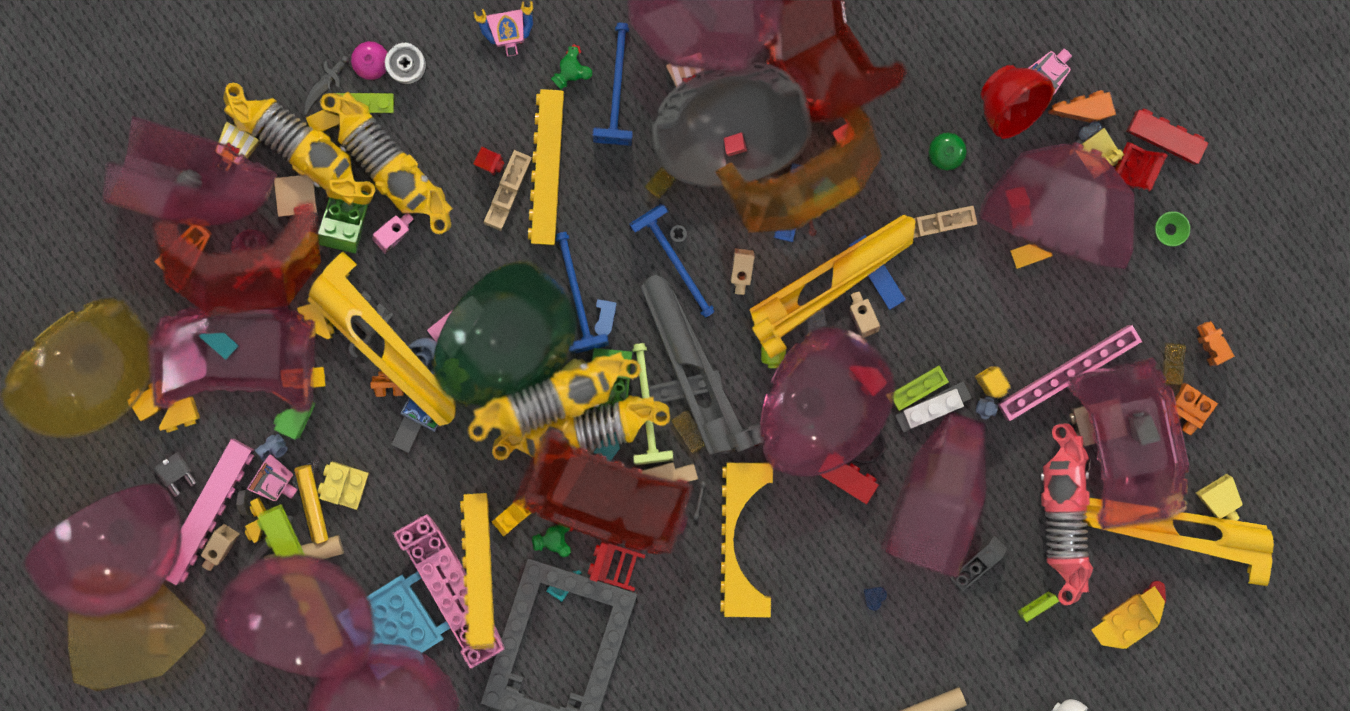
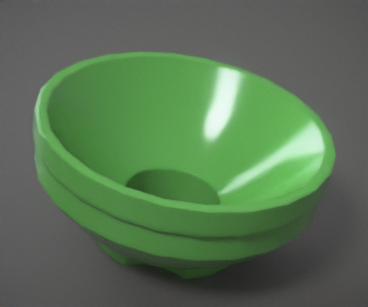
M1167 212L1158 218L1155 224V234L1162 244L1178 246L1187 240L1190 234V224L1183 214ZM1167 224L1175 226L1176 231L1173 235L1166 234L1165 227Z

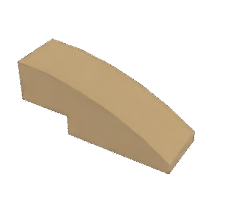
M669 462L636 472L637 477L662 483H679L698 479L694 464L675 469L674 463Z

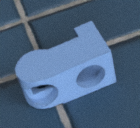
M597 299L596 307L601 308L599 321L595 325V331L598 335H608L612 330L616 303Z

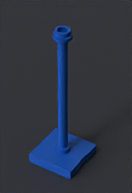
M617 23L615 31H618L610 128H594L593 143L632 146V131L617 129L626 32H629L627 23Z
M661 203L629 223L634 232H637L644 226L651 228L701 307L702 311L700 314L706 318L714 313V307L712 305L708 306L656 223L658 222L657 218L668 212Z
M561 232L556 234L555 240L560 242L583 334L582 340L568 343L570 352L573 355L593 350L594 348L609 346L606 334L595 337L590 335L567 243L570 237L567 235V232Z

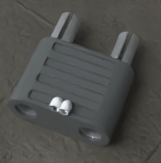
M179 452L153 468L165 488L168 487L174 497L180 494L174 482L183 476L190 486L196 484V481L190 474L191 469Z

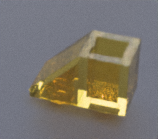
M662 166L646 184L645 188L660 199L677 178L669 174Z

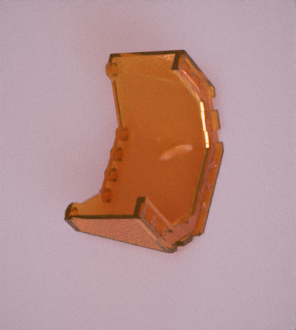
M850 95L833 104L837 113L848 125L844 131L845 137L838 141L834 149L780 180L767 181L762 185H759L758 182L746 183L732 162L715 171L748 233L795 230L796 228L803 227L810 220L820 217L824 212L836 208L845 200L855 197L856 194L862 191L882 155L869 117Z

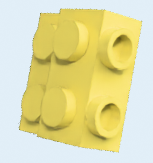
M332 461L324 469L323 475L326 476L324 483L319 485L317 492L321 494L319 499L357 510L369 473Z

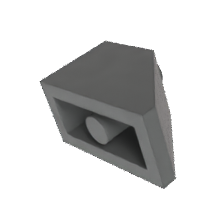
M1141 410L1133 412L1132 416H1128L1133 440L1141 445L1161 441L1150 414Z

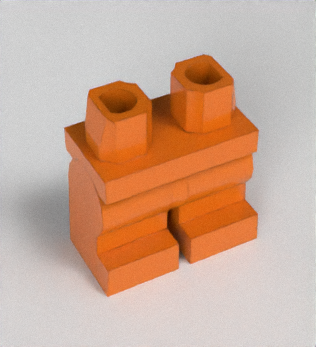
M1212 321L1205 322L1196 327L1201 336L1197 338L1199 343H1203L1204 350L1209 352L1211 356L1207 359L1210 366L1219 365L1234 357L1225 338L1221 336L1223 334L1222 330L1215 329Z
M1183 383L1179 393L1169 407L1171 411L1166 420L1176 426L1181 418L1185 419L1186 423L1181 430L1192 435L1197 428L1201 429L1203 423L1218 403L1201 394V392L1190 385Z

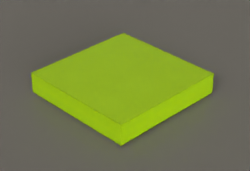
M1047 592L1018 610V614L1027 622L1059 602L1054 594Z

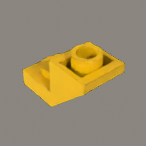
M523 494L498 515L492 523L505 536L537 507L526 494Z
M260 497L250 502L252 505L250 510L254 516L259 517L260 513L266 511ZM257 520L245 526L247 529L245 534L250 541L252 540L255 543L261 539L263 531L259 528Z

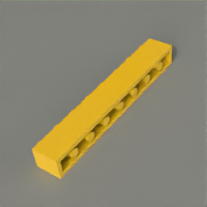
M540 89V94L536 95V105H539V113H535V125H538V132H534V144H537V152L533 151V163H536V171H532L531 182H535V188L531 190L530 201H534L533 209L529 211V220L532 221V228L528 229V240H531V244L555 245L564 91Z
M487 493L464 495V501H460L461 513L464 512L465 518L461 520L462 531H465V538H462V548L466 550V557H463V568H467V575H464L463 579L464 587L468 589V594H464L465 606H468V613H465V623L469 625V632H466V643L470 644L472 650L495 648Z

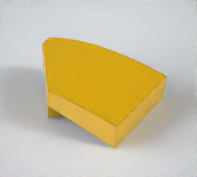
M321 110L306 117L309 127L317 131L324 132L340 125V116L331 111Z
M1028 244L1011 250L1017 269L1053 256L1051 252H1047L1034 244Z

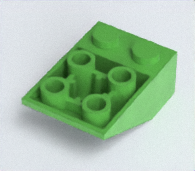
M329 197L318 232V245L356 254L368 204L352 203L349 205L342 199Z
M594 348L592 361L596 357H609L621 352L623 359L631 360L632 352ZM631 364L626 368L628 374H630ZM618 376L613 384L608 401L596 408L599 410L601 406H604L606 409L608 404L614 407L615 403L624 401L628 397L630 378Z

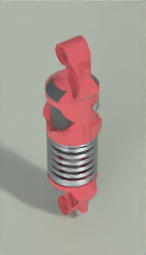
M1064 423L1056 425L1052 429V436L1061 448L1043 466L1041 481H1044V492L1041 494V504L1045 507V516L1049 518L1045 523L1051 525L1045 529L1050 532L1046 536L1050 539L1046 543L1050 547L1047 549L1049 553L1046 558L1047 563L1058 571L1066 581L1058 594L1059 601L1063 605H1071L1079 600L1083 592H1089L1088 580L1093 571V567L1089 562V553L1087 551H1075V549L1088 547L1087 544H1075V541L1088 540L1087 537H1075V534H1086L1088 532L1081 529L1088 525L1087 523H1082V519L1087 518L1084 514L1087 512V505L1090 504V493L1086 490V479L1089 478L1088 471H1086V463L1089 457L1083 447V436H1077L1073 427L1070 424ZM1062 427L1066 430L1065 437H1062L1060 435V429ZM1067 591L1072 593V600L1067 599Z

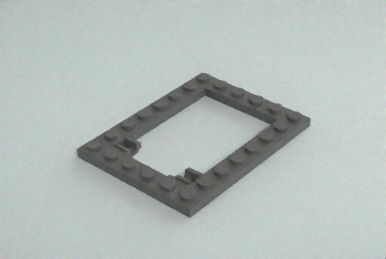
M528 558L501 639L504 650L496 655L481 704L502 711H599L637 593L599 580L595 582L590 580V577ZM540 583L613 606L585 694L582 696L571 692L566 708L562 706L558 708L524 697V694L519 693L523 676L511 673ZM509 679L514 680L513 686L507 685ZM576 701L582 702L580 708L574 707Z

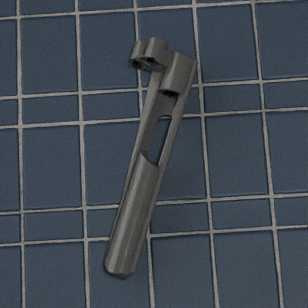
M657 275L644 280L641 290L709 455L740 452L768 440L761 422L742 429L669 281ZM682 365H692L699 368L712 400L708 408H703L697 404Z

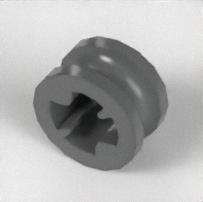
M676 225L671 229L670 237L675 242H682L687 237V231L683 226ZM680 228L683 230L682 235L684 236L681 239L680 237L676 239L674 238L675 233L673 231Z

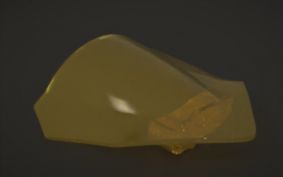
M97 563L73 574L68 613V648L74 683L100 691L162 676L206 631L205 624L161 582Z

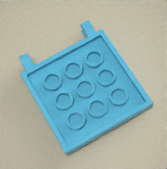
M418 571L408 578H405L403 574L337 615L378 680L443 640L442 633L450 629L447 621L436 627L410 586L422 578Z

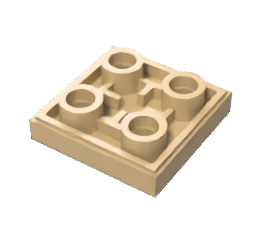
M306 175L274 178L278 217L317 213L313 180Z

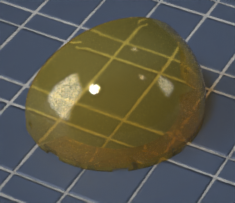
M104 298L83 305V310L77 313L71 311L53 323L34 340L36 344L29 351H23L10 369L4 381L6 388L1 392L4 407L18 422L29 430L44 436L57 438L76 437L108 426L123 416L137 402L147 387L152 374L154 350L151 338L144 324L125 301H117L115 298Z

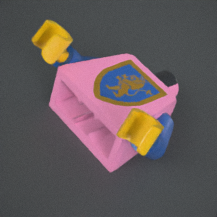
M523 1L520 10L486 16L485 10L482 9L483 15L479 17L474 12V17L478 21L482 34L491 44H496L497 47L505 46L507 56L518 55L516 44L524 43V39L529 36L532 29L533 2L530 1V7L528 8L524 6Z

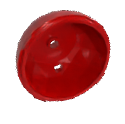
M1007 65L996 71L987 80L981 91L984 115L993 133L1002 139H1008L1029 128L1044 113L1051 102L1054 93L1052 81L1037 70L1016 68L1014 65Z

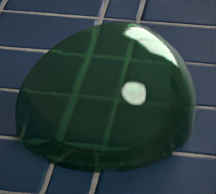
M516 261L502 265L482 277L456 304L438 337L433 358V369L435 378L443 393L461 404L468 406L474 404L485 407L493 398H503L511 395L514 402L518 401L515 395L516 392L523 399V390L529 393V388L532 387L535 392L537 390L536 384L540 388L543 387V381L547 383L548 379L553 378L554 374L563 366L568 358L569 348L574 343L576 316L569 298L549 274L535 264L526 261Z

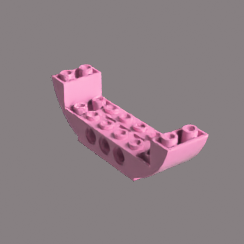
M425 515L393 533L402 550L406 549L461 645V653L470 669L504 650L495 625V648L472 650L470 644L466 643V632H469V625L465 623V613H468V606H465L464 594H468V589L464 587L463 577L467 573L451 545L431 517Z

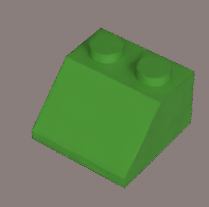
M309 402L278 414L273 423L276 425L274 430L295 440L300 438L316 403Z

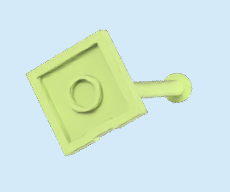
M644 343L635 344L632 350L636 352L637 363L641 367L639 378L643 399L650 397L644 351L647 350V347H645ZM647 420L645 425L649 450L647 454L634 456L635 466L673 461L672 451L659 452L656 449L653 422Z

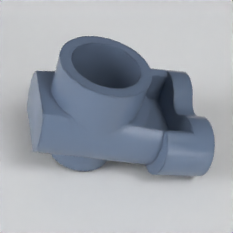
M991 397L979 398L976 413L982 419H988L991 415H996L998 405L994 404V400Z
M277 434L276 436H269L265 444L255 449V452L264 462L270 454L276 458L283 456L288 448L283 438Z

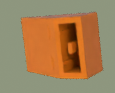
M1103 90L1090 94L1089 98L1086 99L1085 95L1070 100L1071 103L1069 104L1066 101L1056 103L1048 111V114L1089 123L1116 115L1110 92L1104 93Z

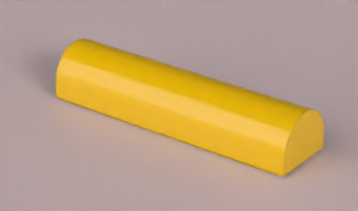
M311 465L296 467L294 471L311 540L316 544L325 542L329 538Z

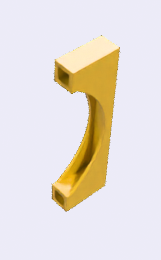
M726 462V466L722 468V478H726V486L722 485V497H726V505H722V516H725V524H722V535H725V543H721V554H725V562H721V574H725V581H721V593H724V600L720 602V612H724V617H771V597L760 593L742 573L735 557L733 538L736 522L744 505L761 487L767 483H773V463Z

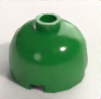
M948 132L942 133L932 140L928 153L930 161L936 168L949 171L962 165L966 158L967 150L966 144L961 137Z

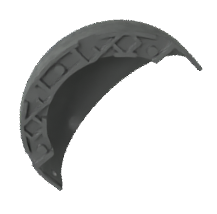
M743 61L713 66L696 73L695 77L690 81H683L665 98L657 112L658 117L653 125L655 149L665 170L678 180L702 187H731L766 178L792 163L803 152L811 135L809 113L799 85L781 69L758 62L743 64ZM743 133L747 151L729 157L726 154L724 138Z

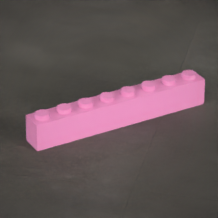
M1128 325L997 403L1006 420L1011 421L1142 341L1133 325Z
M236 439L230 440L160 566L157 575L175 585L185 582L189 575V572H187L189 566H193L198 559L196 553L199 548L203 549L208 541L205 538L208 532L212 533L217 525L215 519L218 515L221 516L226 508V505H224L225 501L233 496L236 490L233 488L235 483L242 480L245 474L243 471L245 465H250L252 462L254 449Z

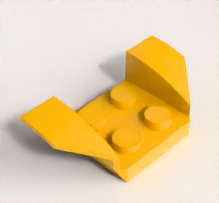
M1154 586L1142 595L1136 594L1103 616L1101 619L1103 622L1091 630L1101 645L1126 649L1158 627L1165 601Z

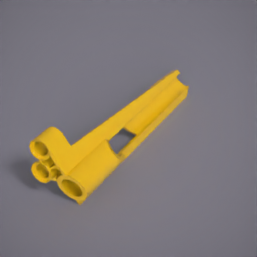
M906 215L900 216L750 308L754 323L752 329L768 356L773 358L787 349L781 340L782 336L913 243L914 218ZM833 268L831 288L808 303L799 306L798 297L804 286Z
M345 252L340 253L316 279L309 292L308 301L439 426L449 424L456 414L455 399L346 279L350 275L349 272L357 264ZM353 315L361 316L384 338L385 349L382 358L354 333L351 327Z
M1090 498V504L1087 505V512L1084 514L1087 518L1082 519L1090 527L1249 564L1247 568V573H1249L1248 583L1268 586L1274 542L1273 535L1266 525ZM1173 519L1216 526L1221 530L1223 537L1218 541L1180 536L1173 525Z

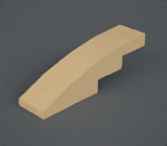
M514 150L484 220L485 225L502 231L532 157Z
M974 206L914 218V238L977 225Z

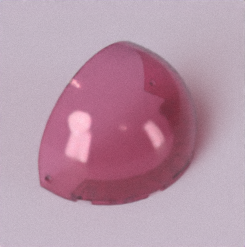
M823 327L807 334L802 343H796L776 370L771 381L774 383L770 395L766 394L763 405L761 437H764L765 445L762 447L767 460L773 469L787 474L802 477L816 476L828 473L847 464L871 444L889 416L895 392L892 371L884 358L871 344L851 332L835 327Z
M143 484L118 491L81 509L50 530L33 546L26 556L25 568L42 594L64 610L84 616H104L106 614L122 613L149 599L161 588V584L173 571L180 554L182 542L179 512L169 493L159 484Z
M301 554L282 557L277 555L249 565L225 588L215 615V627L218 633L240 652L272 667L318 678H346L362 672L366 667L375 636L373 610L364 590L352 576L349 577L341 571L340 567L326 560Z
M377 643L356 648L337 658L324 671L310 694L306 711H457L460 702L448 675L427 655L416 649L399 644Z

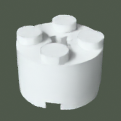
M400 43L395 45L386 55L385 66L394 80L403 84H411L423 76L426 61L417 47L409 43ZM405 59H407V61L410 62V64L407 65V68H404V66L401 65V63H404Z

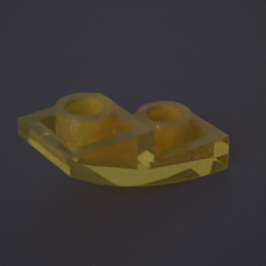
M1165 343L1162 383L1182 385L1185 368L1183 365L1185 344Z
M687 410L671 420L692 454L705 447L700 431Z

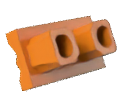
M378 371V376H372L371 389H374L376 397L386 396V388H393L394 396L404 395V392L382 371Z

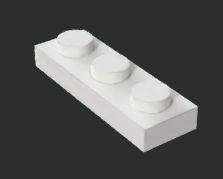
M953 389L903 410L909 427L914 428L964 407L958 390Z

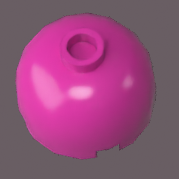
M367 41L361 43L352 53V68L358 76L365 80L378 79L387 71L385 58L388 52L382 45L376 42Z

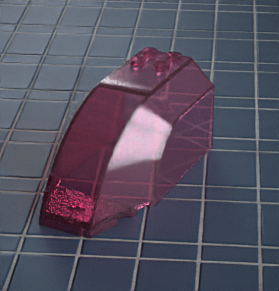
M132 116L127 156L124 165L120 166L110 162L107 164L103 202L182 225H222L240 220L261 207L270 193L277 173L258 162L252 163L246 159V155L242 153L238 155L231 151L232 147L226 144ZM191 169L202 177L203 185L200 189L177 183L175 180L181 171Z
M953 411L945 415L911 460L881 545V549L884 552L939 573L956 578L959 577L986 496V423Z

